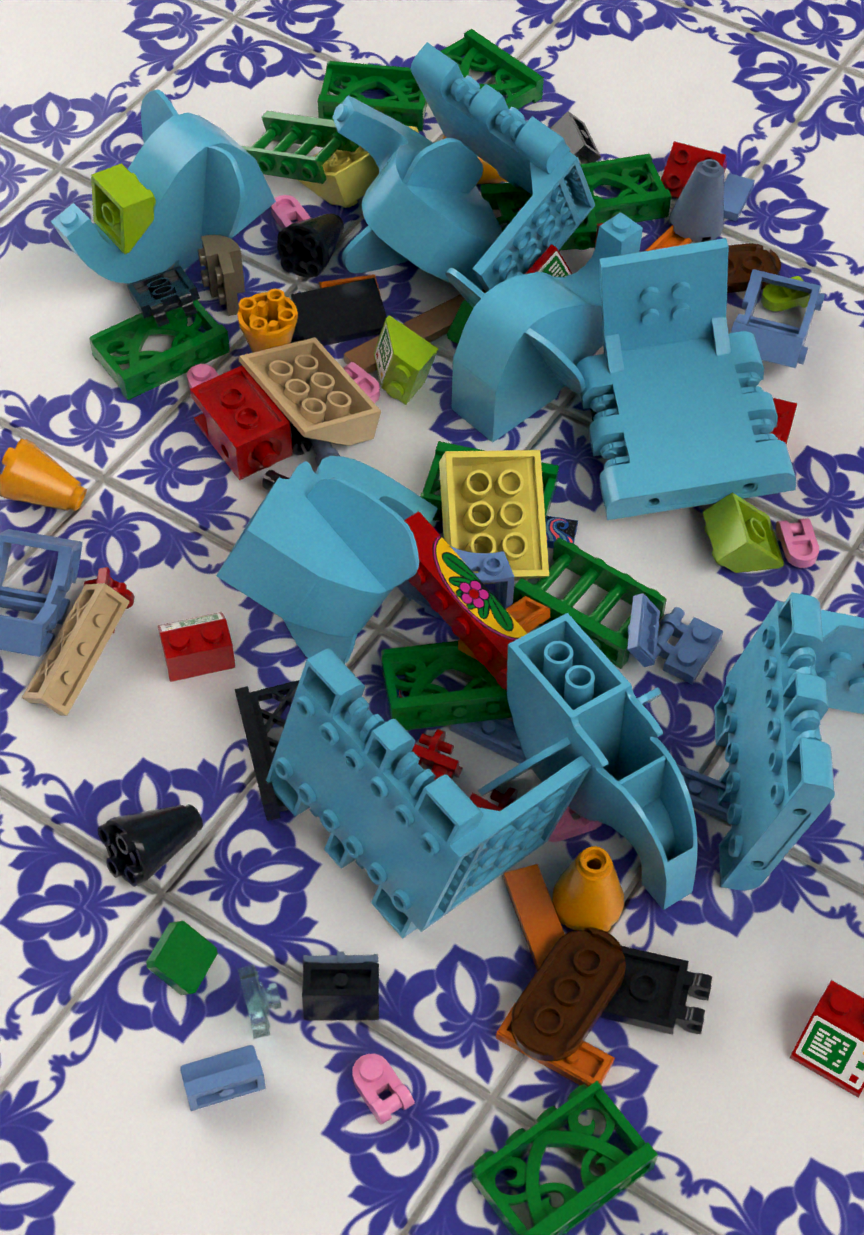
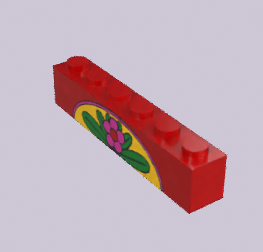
M418 511L404 520L414 534L419 556V568L416 574L408 581L429 602L431 608L438 612L453 633L473 652L475 658L494 676L498 684L507 691L508 644L526 635L527 632Z

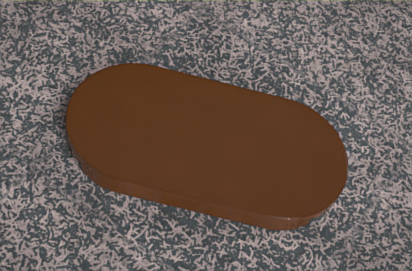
M754 243L728 245L727 293L746 291L753 269L780 275L781 261L772 250L768 252L763 249L764 246ZM763 282L761 289H764L770 283Z
M584 928V930L577 932L575 930L570 931L557 941L516 1001L511 1013L512 1035L516 1044L524 1053L542 1061H558L569 1057L579 1049L620 987L625 976V956L621 945L615 937L598 928Z

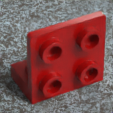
M674 141L661 181L665 189L669 190L671 198L678 199L699 162L706 159L716 160L724 168L725 173L727 167L726 155Z

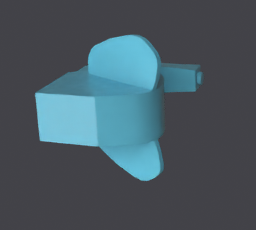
M159 89L150 91L142 100L141 124L144 145L128 168L131 173L137 176L140 183L146 189L152 191L156 200L154 220L129 253L124 254L98 225L93 224L74 203L51 221L64 242L89 268L105 279L117 283L130 284L166 271L173 264V268L181 266L183 270L199 259L198 249L203 248L201 236L222 235L232 239L276 202L256 159L224 130L205 118L191 113L178 114L169 99Z
M348 95L343 103L336 107L332 116L337 131L361 146L373 157L379 168V174L366 190L362 200L363 216L368 226L343 251L342 260L346 269L351 273H364L384 269L409 260L425 272L449 283L451 282L445 273L450 268H454L482 291L484 288L472 268L499 237L502 230L489 202L483 199L476 186L483 172L481 161L472 149L460 140L445 138L433 143L406 125Z
M620 212L599 226L595 250L587 264L577 272L566 277H553L543 272L522 274L509 278L484 293L456 269L450 268L445 273L446 277L473 307L453 357L451 409L491 442H494L557 398L559 391L564 386L577 394H581L586 384L583 375L576 366L581 359L592 356L603 346L599 259L638 253L640 251L643 228Z
M329 456L321 460L316 472L305 461L296 467L289 479H282L280 477L277 479L246 525L216 576L281 617L296 644L306 657L310 658L325 649H331L345 664L348 662L354 649L357 633L363 629L392 589L413 577L419 568L418 549L414 534L404 520L419 511L435 527L437 522L433 518L438 508L394 479L355 459L343 456Z
M566 613L508 644L507 700L516 734L527 760L483 786L478 792L481 796H484L531 769L543 782L582 755L591 764V768L568 807L583 818L599 821L611 826L628 840L641 860L642 885L659 906L665 910L693 891L698 842L694 809L685 780L675 760L664 744L657 738L663 734L661 727L644 707L662 693L657 687L636 698L629 681L573 618Z

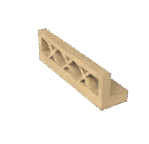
M105 583L85 584L22 698L29 703H42L57 714L67 716L130 601Z

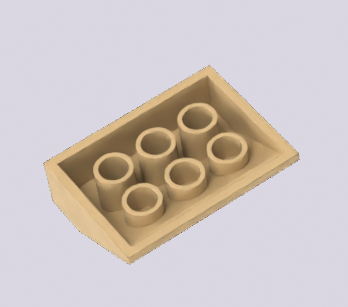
M315 337L239 356V362L303 437L347 446L374 439L381 410Z

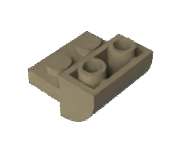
M201 236L203 248L198 249L200 265L205 266V270H200L203 287H209L211 297H218L220 305L226 306L228 316L237 315L239 310L237 293L245 292L241 249L234 240L226 236Z

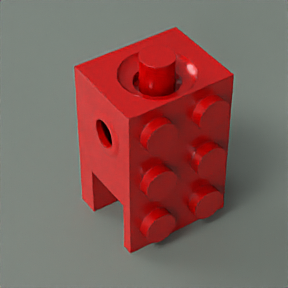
M243 365L190 388L191 398L203 412V414L194 417V422L239 480L264 468L271 467L275 463L293 455L289 420Z

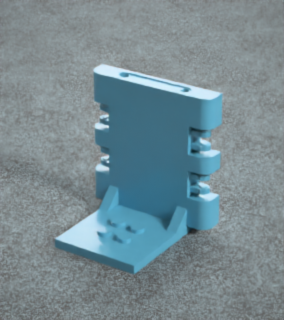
M426 42L415 56L411 65V72L444 136L460 140L471 148L477 157L479 156L494 167L499 176L514 187L518 188L520 186L532 195L472 268L485 292L509 278L525 274L551 244L559 250L594 208L595 203L579 159L569 152L570 148L566 145L562 136L533 116L528 122L525 121L524 115L514 107L508 108L502 94L487 84L480 89V85L468 75L465 78L463 77L455 61Z
M726 238L599 259L604 354L585 357L578 362L576 367L583 375L586 384L585 389L580 394L583 409L591 408L594 412H598L593 417L594 421L589 426L593 456L601 455L604 459L608 460L603 465L604 470L600 474V489L607 520L713 504L732 492L744 499L796 490V476L785 442L778 440L774 434H769L774 427H777L778 414L772 395L757 386L761 380H764V366L755 336L747 331L728 333L726 310L729 246Z
M791 592L785 602L777 601L727 675L723 694L714 706L716 745L726 747L725 761L729 763V767L719 779V782L726 783V791L718 788V805H721V802H731L727 813L728 824H731L732 828L719 844L720 887L752 890L759 887L834 798L831 747L822 741L819 727L821 725L820 720L827 713L828 708L864 714V618L821 610L819 600L809 595Z
M325 649L306 660L266 781L268 783L272 781L274 793L295 817L311 808L309 809L315 817L320 818L324 828L331 833L324 850L341 869L356 860L355 862L361 869H366L372 882L375 885H379L371 903L402 938H405L417 928L421 932L548 842L591 768V764L581 755L503 810L496 811L479 808L448 775H443L435 780L436 776L430 769L424 770L418 764L420 759L412 751L416 742L415 739L396 719L385 722L379 714L373 715L368 710L369 703L362 697L365 685L331 649Z

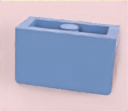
M253 1045L188 1063L180 1067L191 1111L266 1089L261 1063L257 1058Z

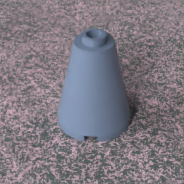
M706 159L696 165L670 212L669 225L672 223L674 226L673 231L685 239L691 238L693 241H702L703 237H711L710 241L715 240L721 235L724 228V168L716 160Z

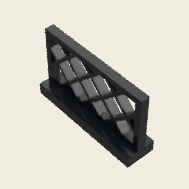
M300 680L249 692L248 686L235 689L267 821L281 818L279 812L289 810L274 793L272 781L270 783L266 781L279 743L268 737L267 734L274 724L284 728L286 720L280 718L287 706L291 707ZM273 698L281 703L272 714L261 709L259 702ZM270 746L275 748L273 752H271Z

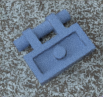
M675 607L660 622L661 628L658 631L656 658L660 656L666 659L663 671L693 684L722 639L723 630L696 617L687 626L681 622L685 612L681 608ZM671 635L679 638L675 646L667 642Z

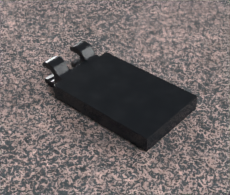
M181 266L127 285L130 296L144 319L153 316L158 328L170 324L165 312L182 307L186 317L198 313L193 304L194 300L200 299L197 288Z
M375 278L291 294V300L296 305L298 319L291 343L315 337L325 346L381 334L387 315Z
M621 946L625 956V976L600 1018L672 1035L675 1025L682 1027L690 1033L701 1034L705 1010L685 1005L688 993L700 1000L709 999L712 976L687 971L689 961Z

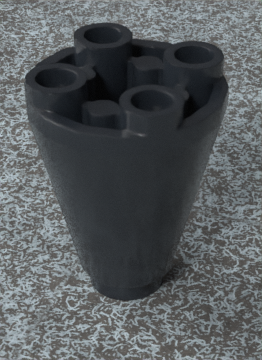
M333 213L323 214L292 223L280 231L277 249L283 270L288 273L293 272L304 278L317 277L328 265L343 234L344 223L342 219Z
M176 805L114 817L99 826L97 831L109 855L106 864L110 873L115 878L122 876L124 880L136 887L144 884L197 835V832L203 828V822L198 810L193 805Z

